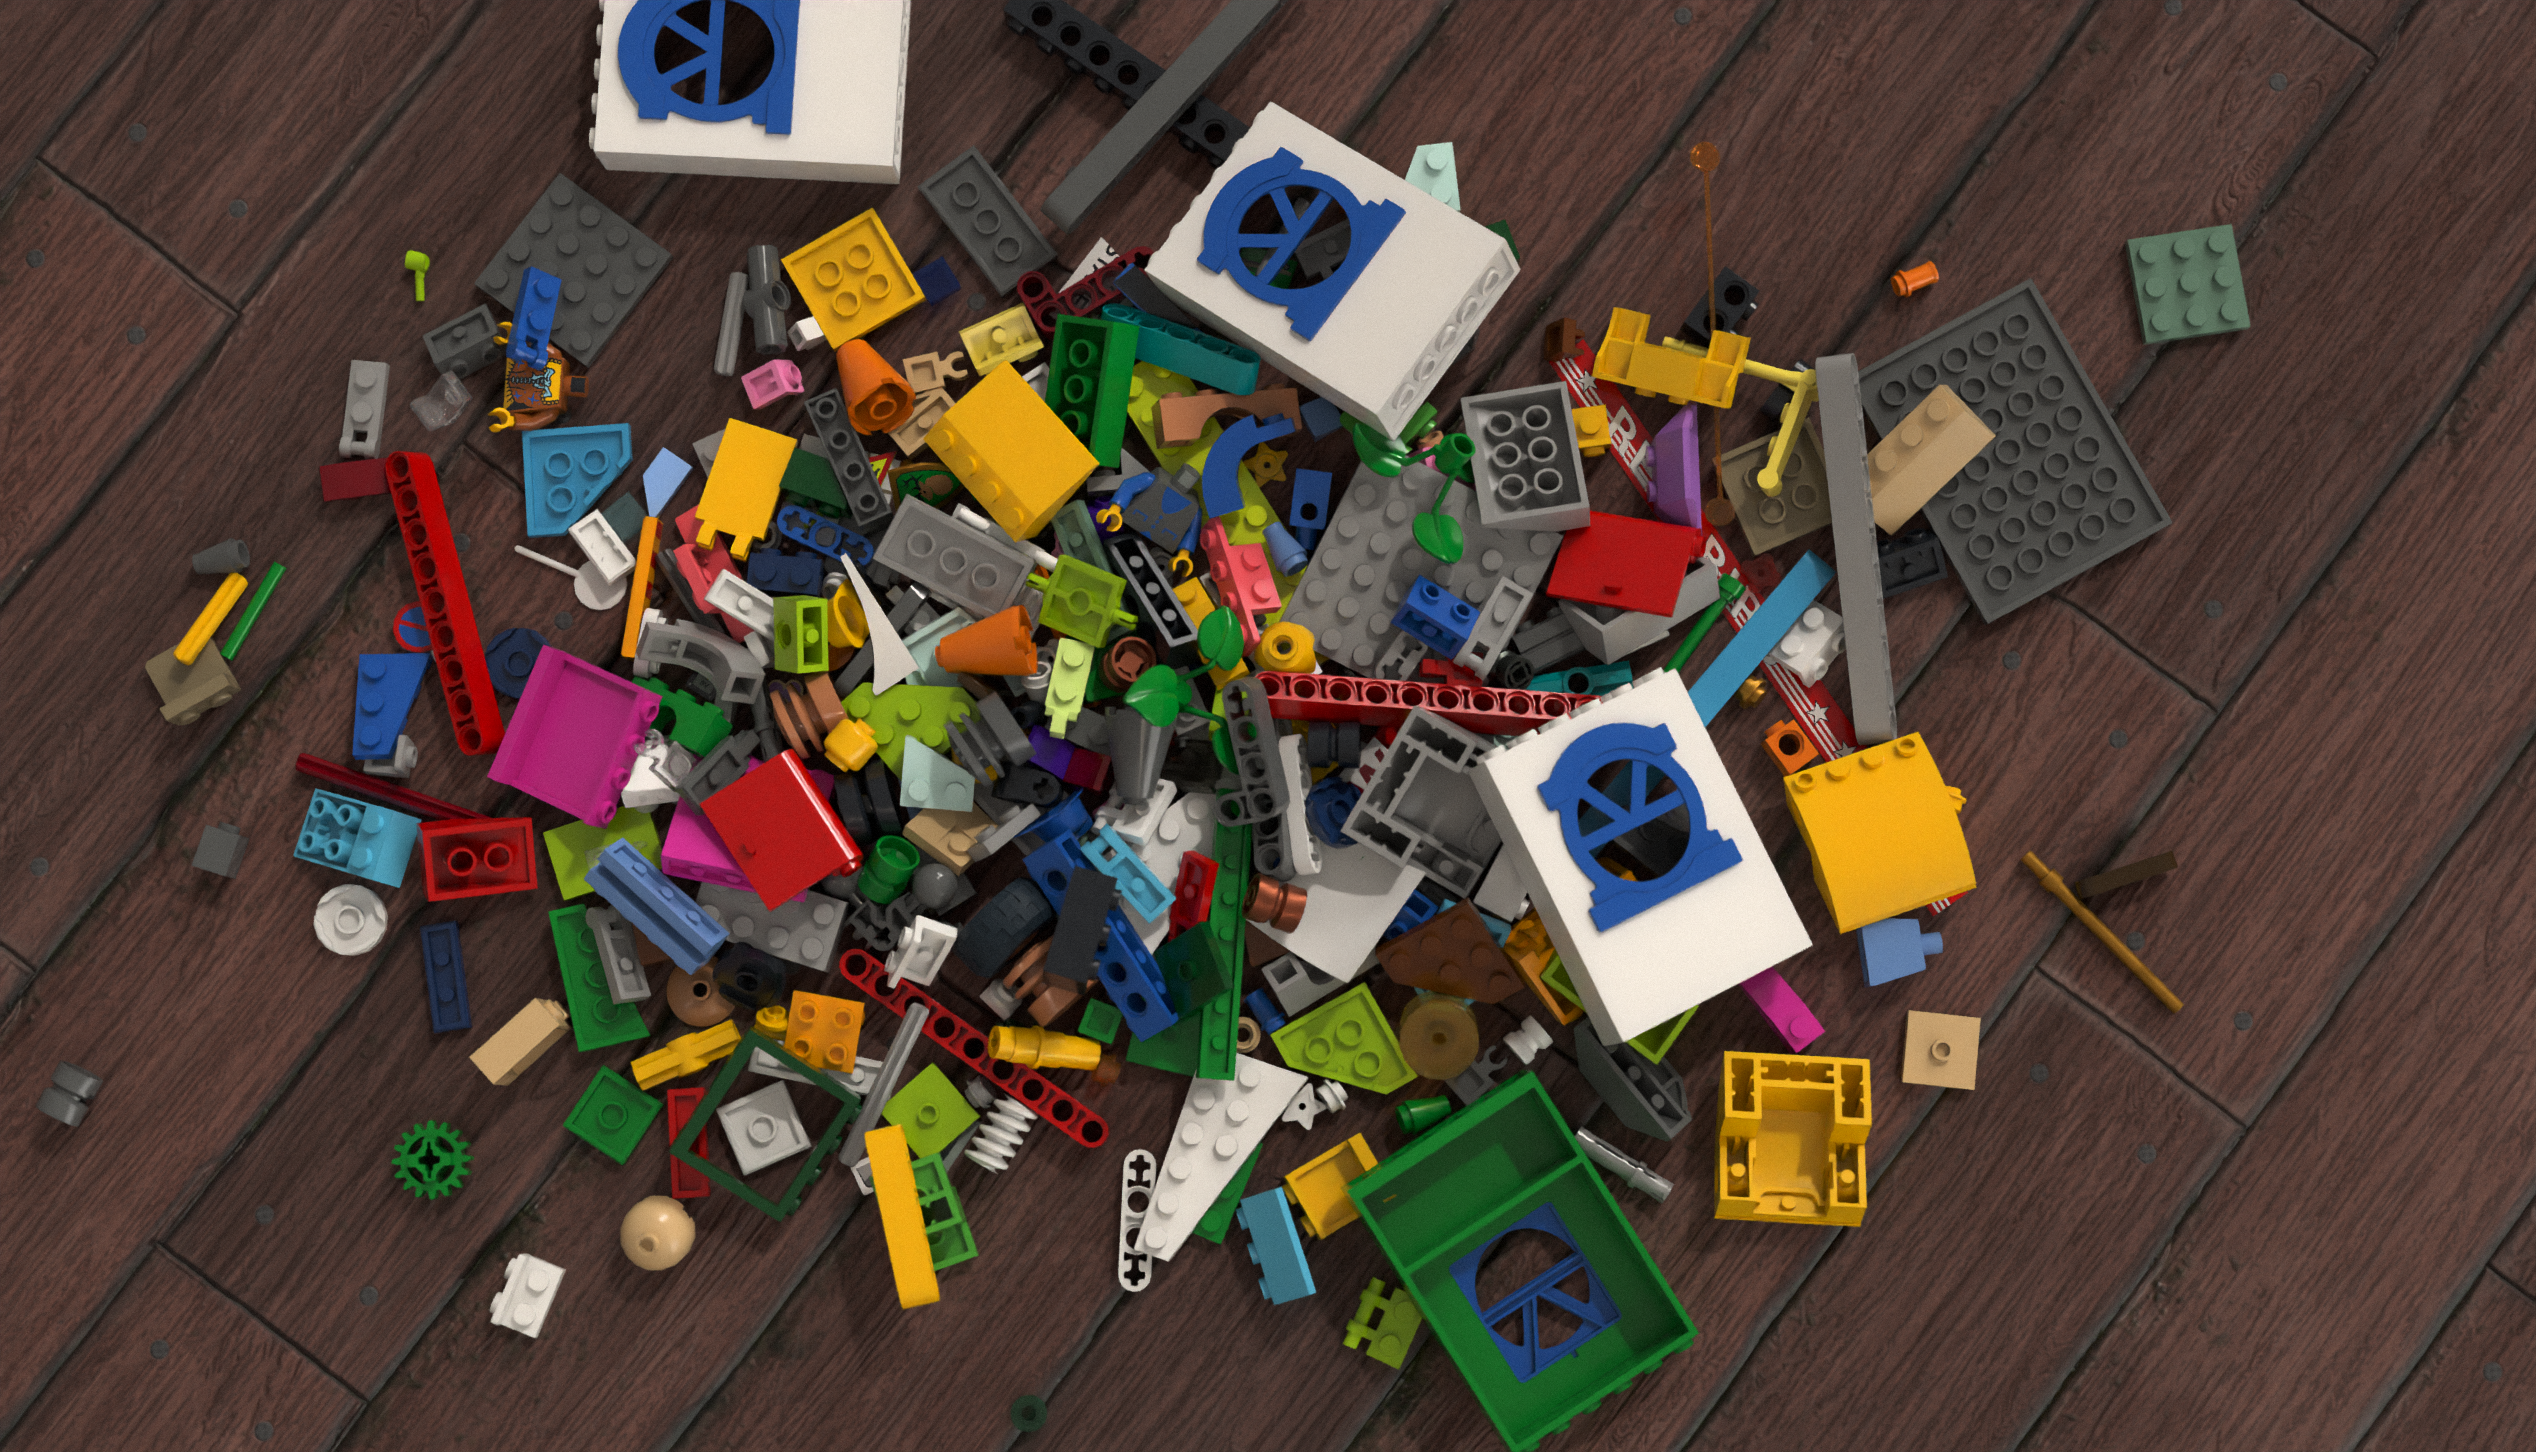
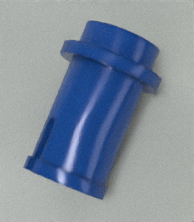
M1262 987L1243 1000L1262 1025L1260 1028L1261 1032L1265 1030L1270 1035L1286 1024L1283 1019L1285 1014L1278 1012Z

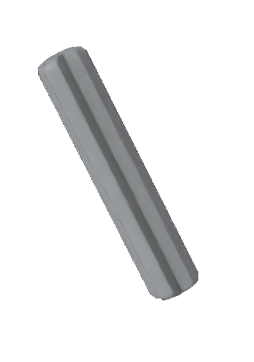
M732 272L730 274L714 364V371L724 376H732L734 374L745 312L743 295L749 289V276L740 272Z

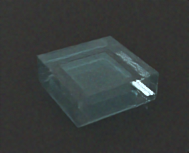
M629 492L601 513L624 542L628 541L642 529L643 518L648 516Z

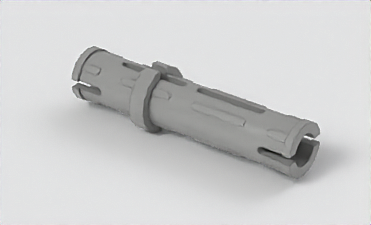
M1582 1126L1574 1136L1588 1157L1626 1180V1185L1632 1189L1634 1186L1661 1204L1665 1201L1674 1184L1647 1168V1163L1642 1160L1640 1163Z

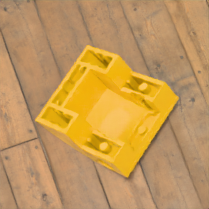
M1919 732L1783 777L1787 806L1811 853L1814 881L1840 934L1976 888L1969 851L1957 814L1938 768Z
M1724 1051L1719 1082L1715 1132V1219L1860 1227L1867 1209L1865 1142L1872 1126L1870 1059Z

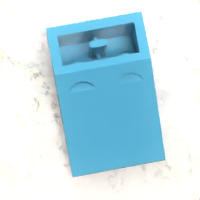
M315 788L293 856L400 888L417 836L416 823H421L422 819Z

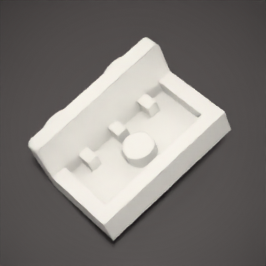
M1813 600L1769 651L1771 659L1798 675L1803 685L1810 688L1816 680H1820L1826 674L1828 666L1836 656L1846 650L1843 617Z
M916 915L910 928L906 926L903 928L898 940L899 948L897 951H891L887 957L884 971L889 973L887 986L895 988L901 977L930 986L957 939V928Z

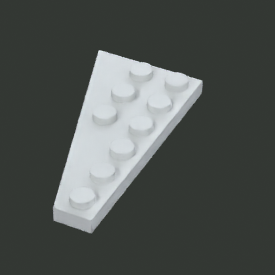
M1225 767L1170 806L1165 811L1146 846L1124 841L1173 894L1176 889L1183 852L1194 850L1210 859L1212 858L1216 789H1243L1240 776L1231 773ZM1113 848L1104 857L1109 861L1118 852ZM1094 865L1098 873H1101L1099 869ZM1121 894L1119 900L1121 909L1152 955L1169 930L1172 904L1149 924Z

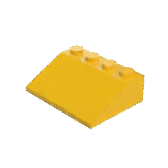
M1007 360L1002 361L943 414L923 438L1015 543L1037 537L1100 464Z

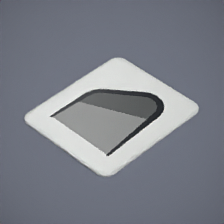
M869 1157L858 1161L854 1167H851L863 1195L874 1191L869 1179L873 1175Z

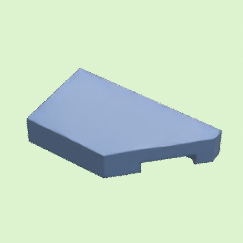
M664 447L643 474L649 517H660L694 470L692 466Z

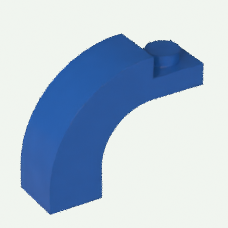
M1283 413L1262 419L1264 426L1258 427L1255 414H1252L1234 423L1220 435L1207 456L1202 476L1203 497L1210 519L1246 507L1238 481V469L1244 454L1258 443L1297 431L1293 417L1285 419Z

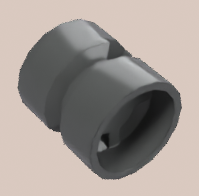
M60 1060L50 1077L53 1086L44 1088L35 1106L40 1111L59 1121L78 1127L89 1109L85 1103L86 1100L95 1098L103 1080L80 1066Z

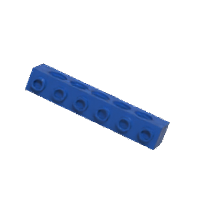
M1070 829L1041 845L1022 859L1027 866L1030 876L1037 881L1059 917L1074 867L1078 866L1098 872L1092 862L1081 851V845ZM1060 872L1064 874L1066 880L1061 876ZM1118 904L1116 912L1109 910L1105 924L1112 926L1106 946L1099 945L1095 959L1101 960L1097 975L1105 986L1109 998L1116 1003L1125 1017L1129 1029L1136 1034L1140 1042H1143L1173 1025L1179 1018L1158 964ZM1119 964H1121L1126 971H1124ZM1139 994H1140L1141 996H1143V998L1145 999V1001H1143V1000L1140 998Z

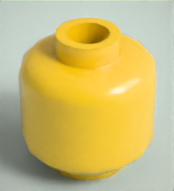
M860 718L855 723L849 719H842L825 739L824 746L827 751L824 755L845 773L849 769L859 771L877 750V742L872 738L876 731Z

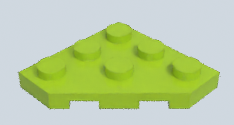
M863 682L841 702L851 721L855 723L860 718L876 731L872 736L877 742L876 753L901 782L906 735L913 736L917 741L930 749L945 755L952 749L947 730L943 726L945 723L951 720L958 732L961 733L967 727L959 717L960 713L964 712L974 723L981 720L975 706L977 702L966 689L961 687L894 684L876 696L872 691L874 683Z
M1365 982L1270 1034L1287 1066L1385 1095L1418 1077Z

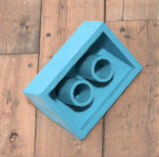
M1282 1186L1241 1199L1242 1207L1236 1209V1213L1242 1230L1250 1229L1253 1242L1248 1243L1247 1246L1253 1265L1261 1263L1265 1277L1258 1280L1265 1300L1272 1298L1274 1305L1316 1293Z

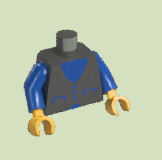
M1185 463L1174 476L1163 468L1156 467L1150 473L1144 472L1125 479L1110 500L1109 510H1100L1096 515V520L1098 523H1104L1110 515L1112 520L1106 531H1117L1120 529L1123 521L1172 554L1177 549L1179 554L1169 560L1168 569L1170 572H1174L1177 562L1181 560L1184 563L1182 577H1187L1193 570V563L1188 557L1194 554L1201 533L1203 510L1199 505L1198 492L1192 488L1199 480L1200 474L1195 468Z

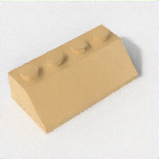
M1939 385L1867 454L1874 521L1890 535L1899 530L1996 437L1948 385Z

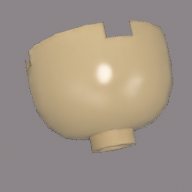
M649 1196L634 1205L626 1214L620 1229V1244L626 1256L635 1265L646 1270L662 1271L678 1264L691 1250L695 1240V1223L692 1217H688V1214L683 1210L684 1206L675 1199L667 1196Z

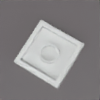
M784 1080L716 1109L744 1176L812 1147Z

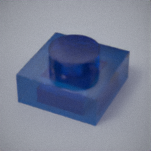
M943 256L913 273V277L931 307L962 289Z

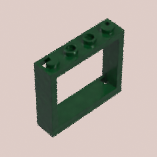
M750 1025L671 1144L669 1153L781 1222L785 1214L791 1217L802 1201V1198L798 1195L805 1184L812 1186L822 1171V1167L818 1164L827 1153L831 1156L839 1146L842 1137L838 1134L845 1123L852 1125L862 1110V1106L858 1105L861 1097L860 1094ZM756 1047L844 1102L777 1204L689 1149Z

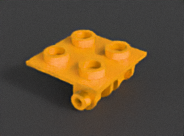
M793 990L784 1047L818 1068L853 1074L861 1025L864 1024L865 1003Z

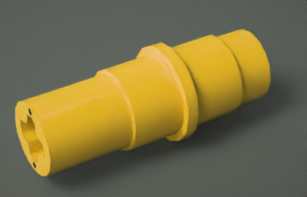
M994 1026L988 1039V1053L991 1058L1026 1064L1028 1068L1032 1069L1044 1066L1094 1071L1099 1064L1101 1046L1098 1039L1046 1031L1042 1026H1033L1032 1028Z

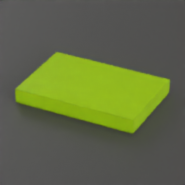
M625 806L616 808L615 816L609 822L607 829L590 826L583 823L584 820H579L543 832L564 901L595 892L593 887L584 880V877L591 868L600 863L597 859L604 849L621 838L630 843L657 869L662 870L661 853L663 848L651 812L641 813L634 807L625 808Z

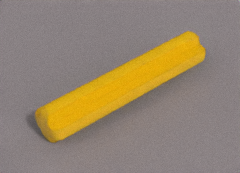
M229 573L174 650L173 656L176 660L187 666L193 663L248 586L247 580L242 575Z

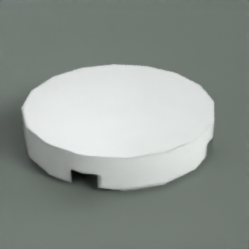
M344 884L332 888L320 899L317 905L316 916L314 915V928L318 939L327 949L340 955L357 956L369 952L381 942L387 930L388 914L384 902L374 891L361 885Z

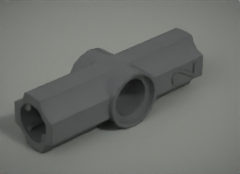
M756 245L748 248L747 264L750 289L745 291L743 303L746 312L753 318L756 352L762 355H777L786 352V347H788L784 310L790 307L791 297L786 285L781 281L778 248L772 245Z

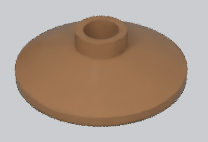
M713 956L706 965L692 975L678 966L671 973L667 984V999L674 1014L683 1022L698 1027L712 1026L726 1019L735 1008V1005L729 1003L718 992L720 986L717 980L714 982L712 978L714 967L719 958ZM700 983L705 984L707 987V993L703 997H698L695 994V987Z

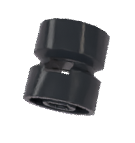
M1309 721V768H1329L1333 761H1336L1339 767L1359 769L1361 763V723L1340 722L1337 728H1333L1330 721Z

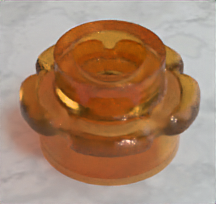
M1101 1053L1099 1064L1092 1071L1091 1080L1100 1083L1102 1088H1105L1108 1082L1114 1084L1118 1078L1121 1064L1116 1062L1115 1054L1112 1053L1108 1056Z

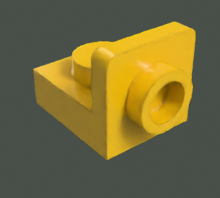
M1606 405L1572 409L1579 452H1583L1584 457L1604 455L1605 449L1611 448Z

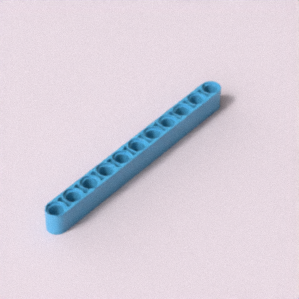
M1810 549L1802 556L1687 692L1704 727L1709 724L1836 573L1833 568ZM1631 760L1602 793L1620 807L1623 805L1630 807ZM1652 765L1647 766L1645 798L1665 776L1662 771ZM1592 805L1578 821L1581 836L1584 837L1608 825L1612 819ZM1608 842L1590 850L1591 856L1595 858Z

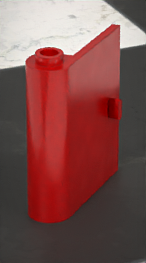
M1590 510V526L1566 530L1546 594L1548 597L1672 618L1688 563L1694 564L1698 557L1702 558L1704 556L1707 542L1706 537L1702 536L1700 528Z
M794 749L781 752L699 804L769 912H772L831 873L833 876L842 875L843 878H846L862 867L860 861L864 858V855Z

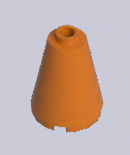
M855 339L845 342L837 351L836 360L847 416L851 425L857 432L864 435H872L871 431L882 430L883 434L903 425L914 411L912 404L914 399L916 400V394L912 386L866 341Z
M1011 606L940 639V646L935 647L938 666L944 667L947 673L956 674L966 672L982 675L1029 676L1037 673L1036 642L1032 643L1029 631H1033V627L1025 606Z

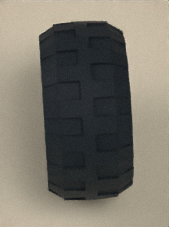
M1026 877L1017 878L985 905L959 932L954 942L955 952L963 963L977 976L991 978L1025 950L1056 917L1057 912L1054 911L1052 904L1034 879Z

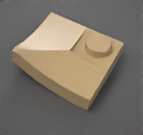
M973 801L972 812L923 808L905 825L902 835L959 876L975 862L968 853V850L977 843L974 837L986 827L993 825L996 828L998 824L987 816Z

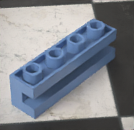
M624 838L604 849L597 859L600 863L591 868L584 877V880L593 887L597 894L610 902L620 911L625 919L631 921L653 944L660 947L670 956L678 967L684 969L690 975L711 960L730 934Z

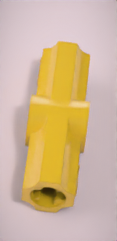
M731 1019L698 1034L693 1032L667 1043L665 1048L632 1061L631 1065L635 1078L642 1091H645L675 1077L683 1078L707 1068L709 1063L730 1055L741 1039L740 1033Z

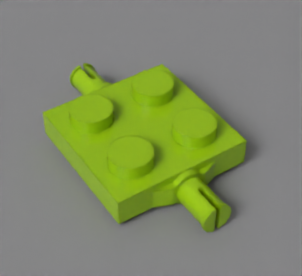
M1066 554L1059 555L1055 570L1048 579L1038 576L1033 572L1029 573L1026 578L1029 580L1025 581V586L1043 593V606L1038 623L1097 648H1104L1111 628L1115 623L1131 631L1137 625L1134 622H1138V616L1120 610V600L1127 582L1126 579Z

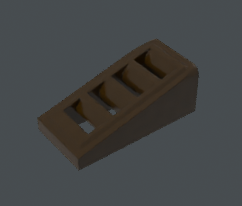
M961 672L957 676V681L977 702L993 691L998 694L1006 707L1014 700V694L994 677Z

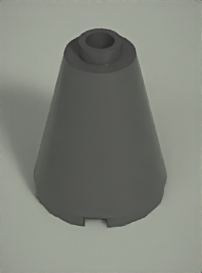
M1105 707V721L1117 796L1124 797V804L1146 805V799L1154 797L1177 722V716L1170 725L1155 727L1146 722L1132 707H1125V710H1116V707Z

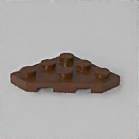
M1469 898L1460 901L1375 948V956L1394 983L1495 1004L1525 988L1524 979Z

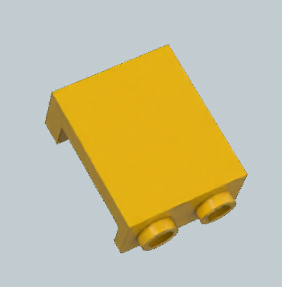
M1357 1133L1283 1177L1287 1184L1283 1185L1282 1189L1291 1205L1298 1203L1305 1214L1299 1219L1310 1237L1316 1234L1318 1239L1322 1240L1358 1218L1340 1188L1378 1164L1361 1133ZM1397 1195L1390 1196L1384 1199L1383 1202L1385 1203Z

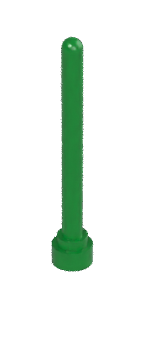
M1726 573L1721 575L1718 579L1720 598L1707 607L1663 669L1664 673L1675 668L1678 673L1726 605L1732 604L1734 600L1739 601L1746 591V587Z

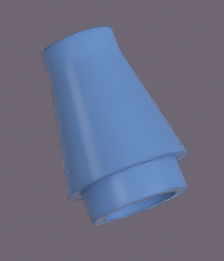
M1275 522L1263 530L1262 534L1267 541L1278 572H1282L1285 577H1289L1300 572L1308 565L1307 551L1286 531L1281 522Z

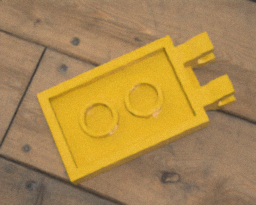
M729 418L695 514L696 520L704 522L696 538L698 547L712 551L718 531L736 536L730 550L732 558L743 562L747 561L753 539L765 540L781 494L779 484L794 448H797V439Z

